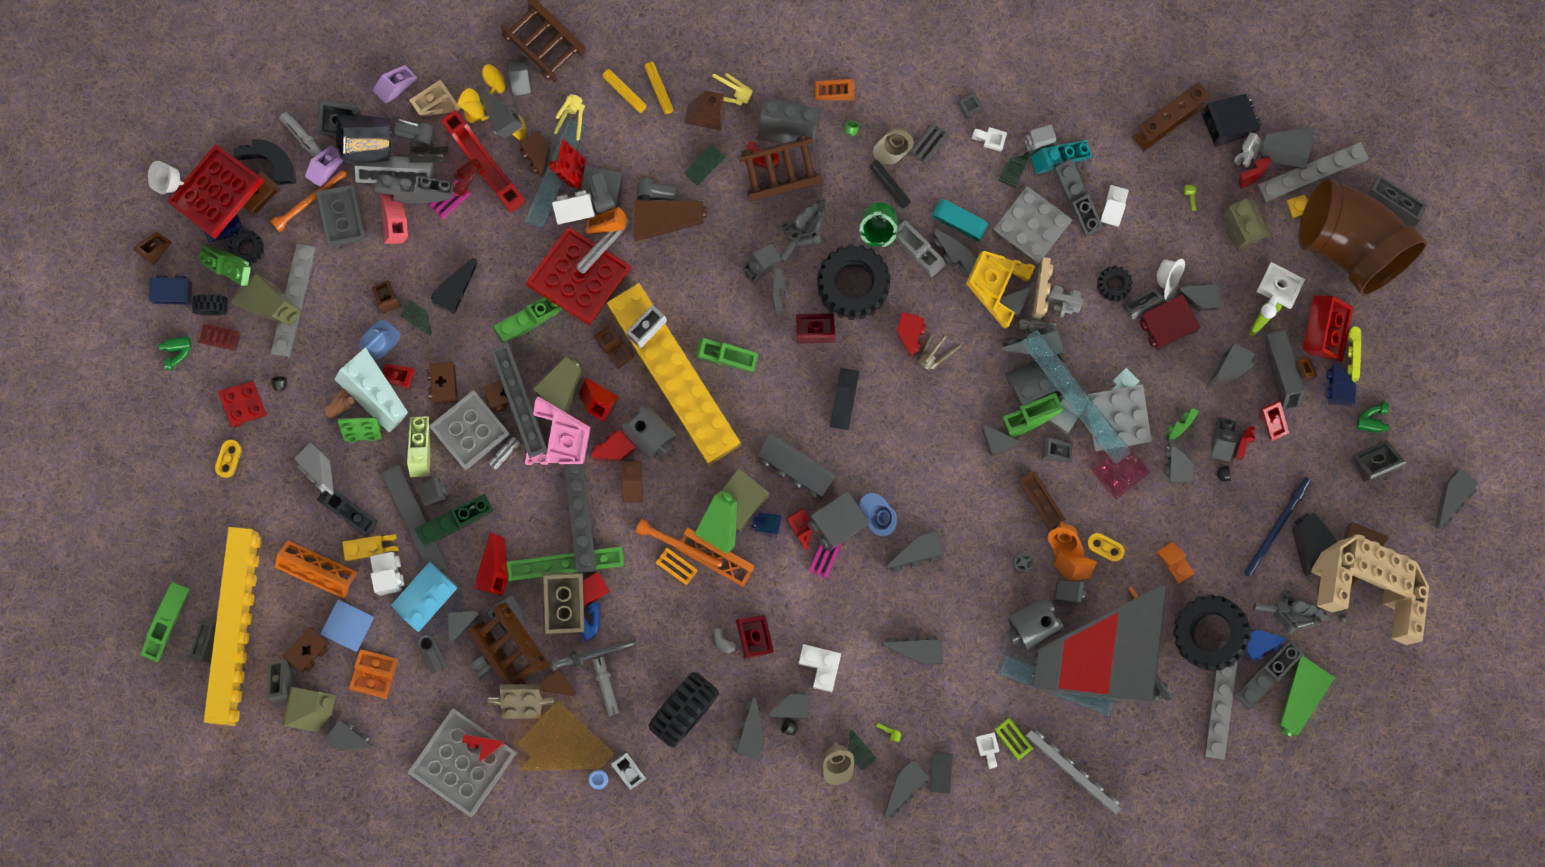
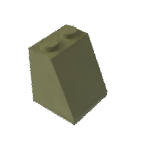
M1250 199L1239 201L1230 205L1221 216L1237 250L1272 235L1256 201Z
M255 274L248 282V286H244L231 301L233 305L250 314L289 326L302 313V310L273 282L258 274Z
M565 357L533 389L538 397L568 414L582 378V369L575 359L569 360Z
M741 469L735 472L722 489V492L731 494L733 499L737 500L736 530L739 533L769 498V492Z

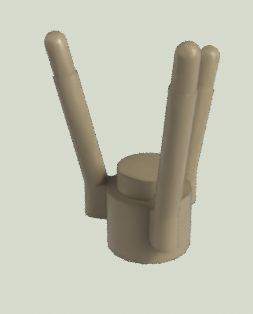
M931 333L921 353L917 356L918 360L916 363L926 371L934 370L937 365L956 352L962 345L958 344L935 361L936 358L933 355L947 335L944 334L929 353L926 350L934 336Z

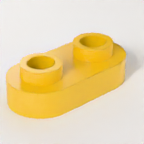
M227 440L223 443L215 465L216 473L223 478H229L234 475L242 453L241 445L235 440ZM235 447V452L230 454L229 449ZM225 465L229 466V470L227 472L223 471V467Z
M1100 533L1091 535L1087 540V546L1091 552L1111 562H1117L1124 556L1125 550L1120 543ZM1094 540H1098L1100 542L1099 547L1094 546ZM1111 549L1117 550L1116 556L1111 554Z

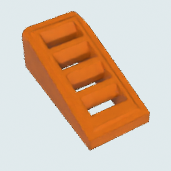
M852 79L815 81V100H855V82ZM822 86H825V95H822ZM829 86H833V95H829ZM837 86H840V94H837ZM845 86H848V94H845Z
M620 207L597 214L594 217L588 218L585 232L592 234L625 229L627 215Z

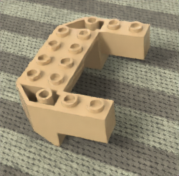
M1353 535V537L1340 540L1321 552L1311 571L1321 576L1317 601L1318 607L1331 613L1348 609L1352 576H1355L1384 589L1382 604L1395 609L1391 639L1404 645L1423 641L1429 585L1416 561L1409 559L1406 555L1396 553L1393 549L1385 548L1378 542L1367 540L1363 535Z

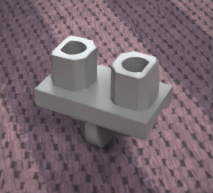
M1054 286L1049 293L1047 302L1049 307H1053V310L1060 311L1059 317L1063 318L1065 313H1079L1083 299H1081L1080 291L1071 290L1069 296L1063 294L1062 287Z

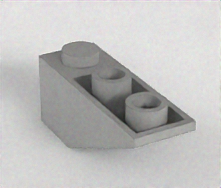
M310 442L294 458L299 463L297 468L313 483L317 481L315 486L322 492L326 490L332 495L334 491L330 460Z

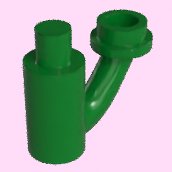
M190 336L166 339V342L159 343L160 350H167L168 352L180 351L174 359L171 357L164 359L166 370L173 371V367L186 358L190 349H192Z
M1381 401V404L1362 412L1357 418L1356 429L1374 433L1388 432L1389 424H1384L1382 420L1369 417L1379 412V415L1387 414L1389 403Z

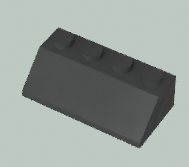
M771 433L757 455V458L760 459V464L767 468L769 466L776 469L775 473L782 478L787 476L792 480L791 483L799 489L804 487L809 490L807 494L815 499L818 497L822 499L835 479V474Z

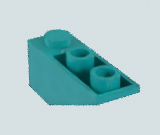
M1087 140L1042 148L1031 156V160L1036 174L1055 170L1053 166L1069 158L1073 159L1074 163L1090 159L1093 156Z

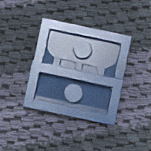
M337 599L320 635L357 652L374 617Z

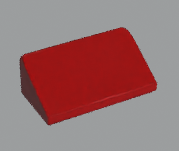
M599 572L583 580L584 607L610 592Z

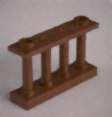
M528 0L529 11L510 29L502 24L500 26L503 32L501 35L506 41H512L542 70L541 74L548 81L551 79L555 83L557 78L554 72L573 54L576 55L578 53L582 57L586 53V48L538 0ZM538 15L542 19V24L521 42L515 34L533 16L536 17ZM552 28L556 32L555 36L536 55L527 48L546 29ZM560 41H565L569 45L568 49L550 67H547L541 59Z
M1197 82L1140 124L1138 127L1141 131L1132 138L1145 152L1204 108L1202 103L1210 98V95Z
M801 135L791 142L756 151L748 149L742 151L741 155H737L740 162H746L752 186L750 188L751 191H747L750 202L823 183L822 175L816 173L813 169L807 145L813 143L811 136ZM798 146L801 148L806 168L805 177L801 178L795 175L789 151L790 148ZM782 151L788 174L787 181L782 183L777 181L771 153ZM764 156L770 180L769 186L763 188L758 183L752 159Z
M504 602L492 609L496 616L486 625L484 622H481L471 627L467 632L503 684H526L523 678L533 670L538 673L550 665L512 609ZM501 622L507 632L498 640H495L490 631ZM512 638L518 648L507 656L501 646ZM523 654L529 664L518 672L512 662Z

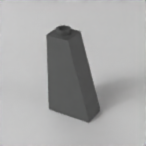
M1272 331L1266 335L1265 346L1279 401L1283 411L1298 408L1301 406L1305 388L1286 331Z

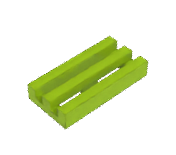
M1010 718L994 729L1018 761L1034 749ZM1007 724L1011 726V728L1019 736L1022 742L1026 745V750L1023 749V747L1015 739L1012 733L1008 730V728L1006 727ZM1001 729H1003L1006 732L1009 738L1020 750V755L1016 752V750L1008 742L1005 736L1001 733Z

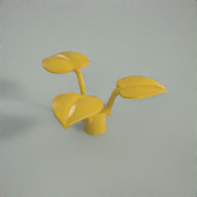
M485 65L482 68V77L485 83L491 87L489 93L492 94L494 91L499 94L503 93L505 81L502 74L493 65ZM472 88L464 90L456 106L464 109V116L467 121L473 123L479 119L482 121L488 119L485 116V107L480 102L478 93ZM519 115L523 127L512 135L521 142L526 139L527 131L524 120Z

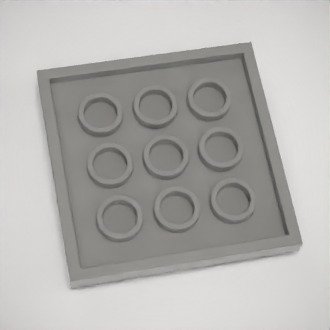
M453 708L410 768L408 774L472 818L517 752L504 744V746L480 762L481 746L479 745L478 749L468 748L467 743H462L463 735L498 739Z

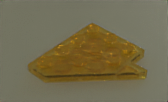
M559 701L517 743L531 756L520 769L522 772L602 769L615 755Z

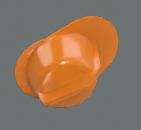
M1063 521L1049 532L1048 541L1056 557L1060 548L1084 556V549L1075 527L1065 524Z

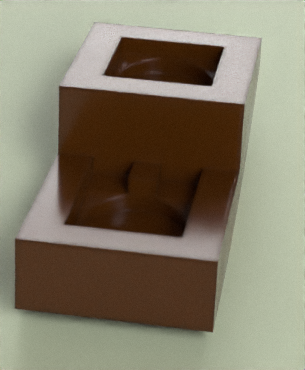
M609 325L594 336L618 369L634 358Z
M1303 358L1296 360L1303 380L1317 377L1311 359Z

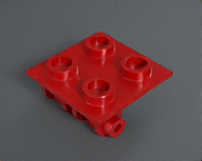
M562 138L558 160H551L548 164L549 169L564 181L568 187L581 189L586 159Z
M254 381L217 391L229 423L234 428L240 427L241 423L267 416Z

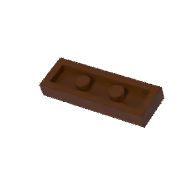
M1035 471L1018 481L1048 530L1066 520Z

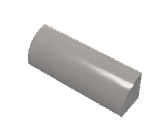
M388 156V161L356 162L355 180L361 183H376L378 174L416 181L417 175L433 178L434 159Z

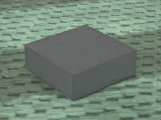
M975 93L958 101L966 118L983 110V106Z

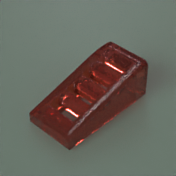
M203 324L199 343L237 351L241 333L236 330ZM211 330L209 341L205 340L207 331ZM218 332L216 342H214V334ZM224 333L223 343H220L221 335ZM232 335L230 344H227L228 336Z

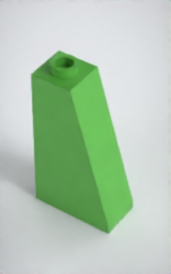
M1304 656L1295 663L1277 725L1282 728L1280 731L1288 737L1299 735L1335 679L1334 676Z

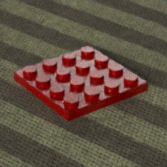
M215 144L183 181L184 184L180 185L166 202L216 239L263 184L264 180Z
M568 226L527 280L526 286L590 326L630 272L632 266L605 250L585 273H581L576 268L577 264L596 243Z

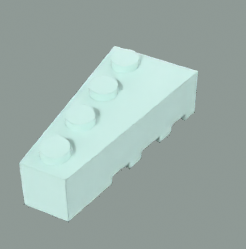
M366 347L342 367L334 379L372 417H377L378 422L389 433L402 422L408 413Z

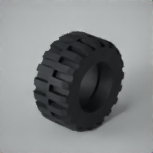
M848 244L846 248H843V246L838 247L837 251H832L828 254L827 259L823 260L819 269L817 282L819 296H821L824 306L827 305L828 310L831 313H837L840 318L845 316L849 317L848 320H854V318L858 317L859 319H864L867 315L871 316L877 309L883 306L888 296L891 278L887 263H884L883 257L880 254L876 255L875 250L869 248V250L865 249V245L859 244V247H854V244ZM859 266L870 274L872 285L870 291L865 296L849 298L838 291L836 277L843 268Z
M1219 595L1199 596L1194 601L1187 602L1185 604L1186 607L1179 611L1178 614L1180 615L1174 622V625H1176L1175 630H1173V636L1176 638L1174 642L1180 650L1179 653L1188 662L1205 670L1220 671L1226 667L1234 666L1236 661H1240L1243 658V653L1247 652L1249 648L1248 642L1251 641V627L1246 614L1234 602ZM1207 615L1223 617L1230 627L1228 642L1223 648L1216 651L1202 649L1194 637L1197 623Z
M692 672L669 696L651 719L648 725L649 730L667 746L676 747L719 696L718 689L699 673Z

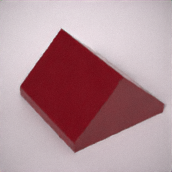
M834 313L796 314L797 344L835 343Z
M765 615L736 620L745 660L774 653Z

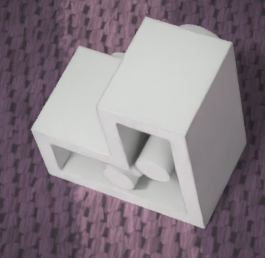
M394 552L370 556L374 593L382 596L403 591L402 586H405L403 574L401 575L398 567H401L400 557L396 556Z
M803 644L799 665L817 669L813 685L814 689L832 693L841 653Z

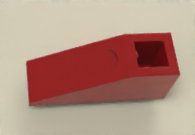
M489 533L473 588L503 596L508 579L505 538Z

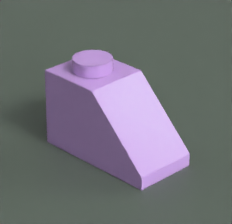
M404 65L381 75L372 91L384 103H388L402 94L417 80V77Z
M330 145L311 159L305 177L320 187L330 180L342 163L337 148Z

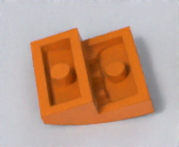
M360 649L349 690L387 699L398 659Z

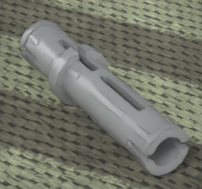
M288 111L280 115L279 120L301 143L300 146L306 149L313 158L323 151L314 142L315 139L305 132Z
M600 657L593 659L592 662L597 677H595L596 681H599L607 715L611 716L620 712L609 678L611 674L607 671L605 658Z

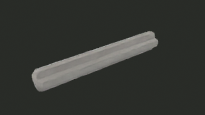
M628 219L626 220L625 229L627 228L630 222ZM625 229L607 232L577 264V270L585 273Z

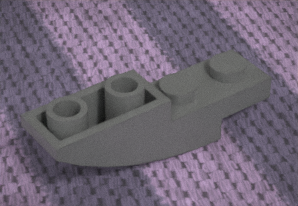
M1069 158L1053 166L1065 199L1085 236L1102 229L1101 221L1090 195L1086 193L1073 159Z
M378 174L375 192L394 195L393 201L432 203L451 199L454 183L418 175L416 181Z
M938 230L934 231L932 241L937 249L941 248L944 253L942 257L946 264H951L952 267L959 264L958 268L961 274L969 278L977 260L976 257L953 237Z
M1289 640L1246 682L1234 697L1248 710L1251 709L1305 653Z

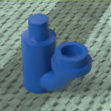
M597 602L587 607L588 613L593 614L592 625L584 617V632H579L585 642L595 637L599 630V608L601 605Z

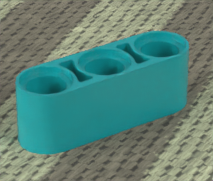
M945 199L939 200L931 215L935 220L939 219L941 223L952 229L956 228V231L969 238L973 237L975 241L981 240L989 225L985 220Z

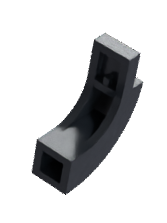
M252 139V147L250 145H241L239 148L234 149V157L238 161L260 158L272 163L274 181L277 185L297 183L295 169L291 160L276 144L262 139Z

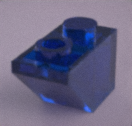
M1333 364L1327 370L1326 377L1329 380V387L1326 388L1325 398L1328 399V404L1352 406L1355 404L1356 384L1339 364Z

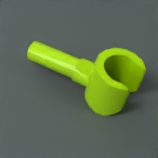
M1185 185L1184 195H1190L1192 211H1197L1195 204L1196 188L1193 185Z
M878 722L876 727L891 734L889 740L900 742L902 735L899 731L888 728Z

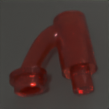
M472 159L457 169V173L454 174L455 179L463 180V182L456 183L453 188L457 196L467 194V187L473 181L476 173L481 170V163L477 159Z

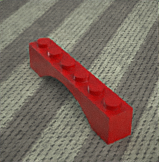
M455 109L441 120L443 127L508 212L511 214L525 204L521 193L491 158L458 111Z

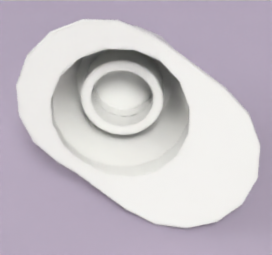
M161 161L153 162L148 170L149 186L160 194L175 192L179 185L184 184L180 180L179 171Z
M1165 259L1157 271V282L1165 289L1164 298L1166 302L1175 298L1185 268V261L1183 259H1179L1176 262Z

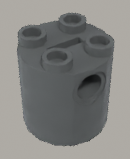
M642 406L636 411L635 414L637 416L632 421L629 419L622 425L623 433L649 461L657 455L664 458L674 449L670 443L676 438L677 434L651 406ZM643 422H645L646 428L644 431H642L641 425Z
M1041 598L1007 617L1011 626L1007 634L1013 644L1020 642L1027 651L1061 632L1064 626L1060 619H1056L1052 613L1055 609L1050 601ZM1044 616V617H1045V620H1044V622L1041 624V623H1040L1041 618Z

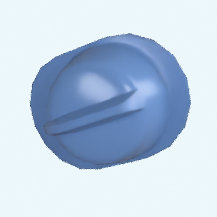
M385 319L379 320L362 336L359 347L361 350L366 347L373 360H378L384 357L398 343L401 333Z
M869 493L863 496L860 500L859 508L870 522L868 525L871 530L879 536L891 534L897 524L895 510L879 494Z

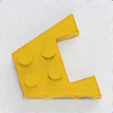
M982 251L979 253L966 284L1001 326L1007 328L1015 312L999 302L1012 273L1026 282L1030 280L1035 265L1024 264L1019 260H1009L1004 256Z

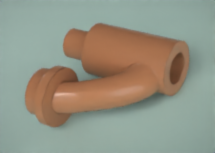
M342 388L331 404L325 407L326 415L332 419L350 409L351 404L354 403V399Z

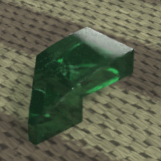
M1027 152L1016 158L1011 157L1006 162L998 181L1016 188L1030 153Z
M410 301L400 317L430 336L432 332L427 311L413 301Z
M850 730L848 751L853 754L854 763L863 772L877 758L853 730Z

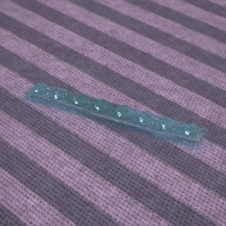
M1035 330L1021 341L1113 462L1117 464L1128 456L1132 451L1040 332Z

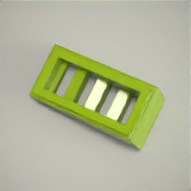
M1277 303L1276 306H1275L1276 309H1277V312H1278V311L1281 309V307H1282V305L1279 304V303ZM1261 311L1248 332L1250 336L1255 335L1270 320L1263 317Z

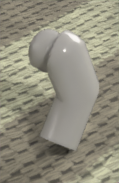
M722 628L714 629L715 646L724 653L734 652L736 645L734 642L724 639Z

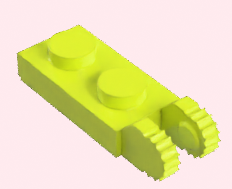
M1353 326L1348 334V341L1351 343V346H1348L1347 356L1351 357V365H1347V376H1350V382H1357L1360 378L1361 330L1359 327Z

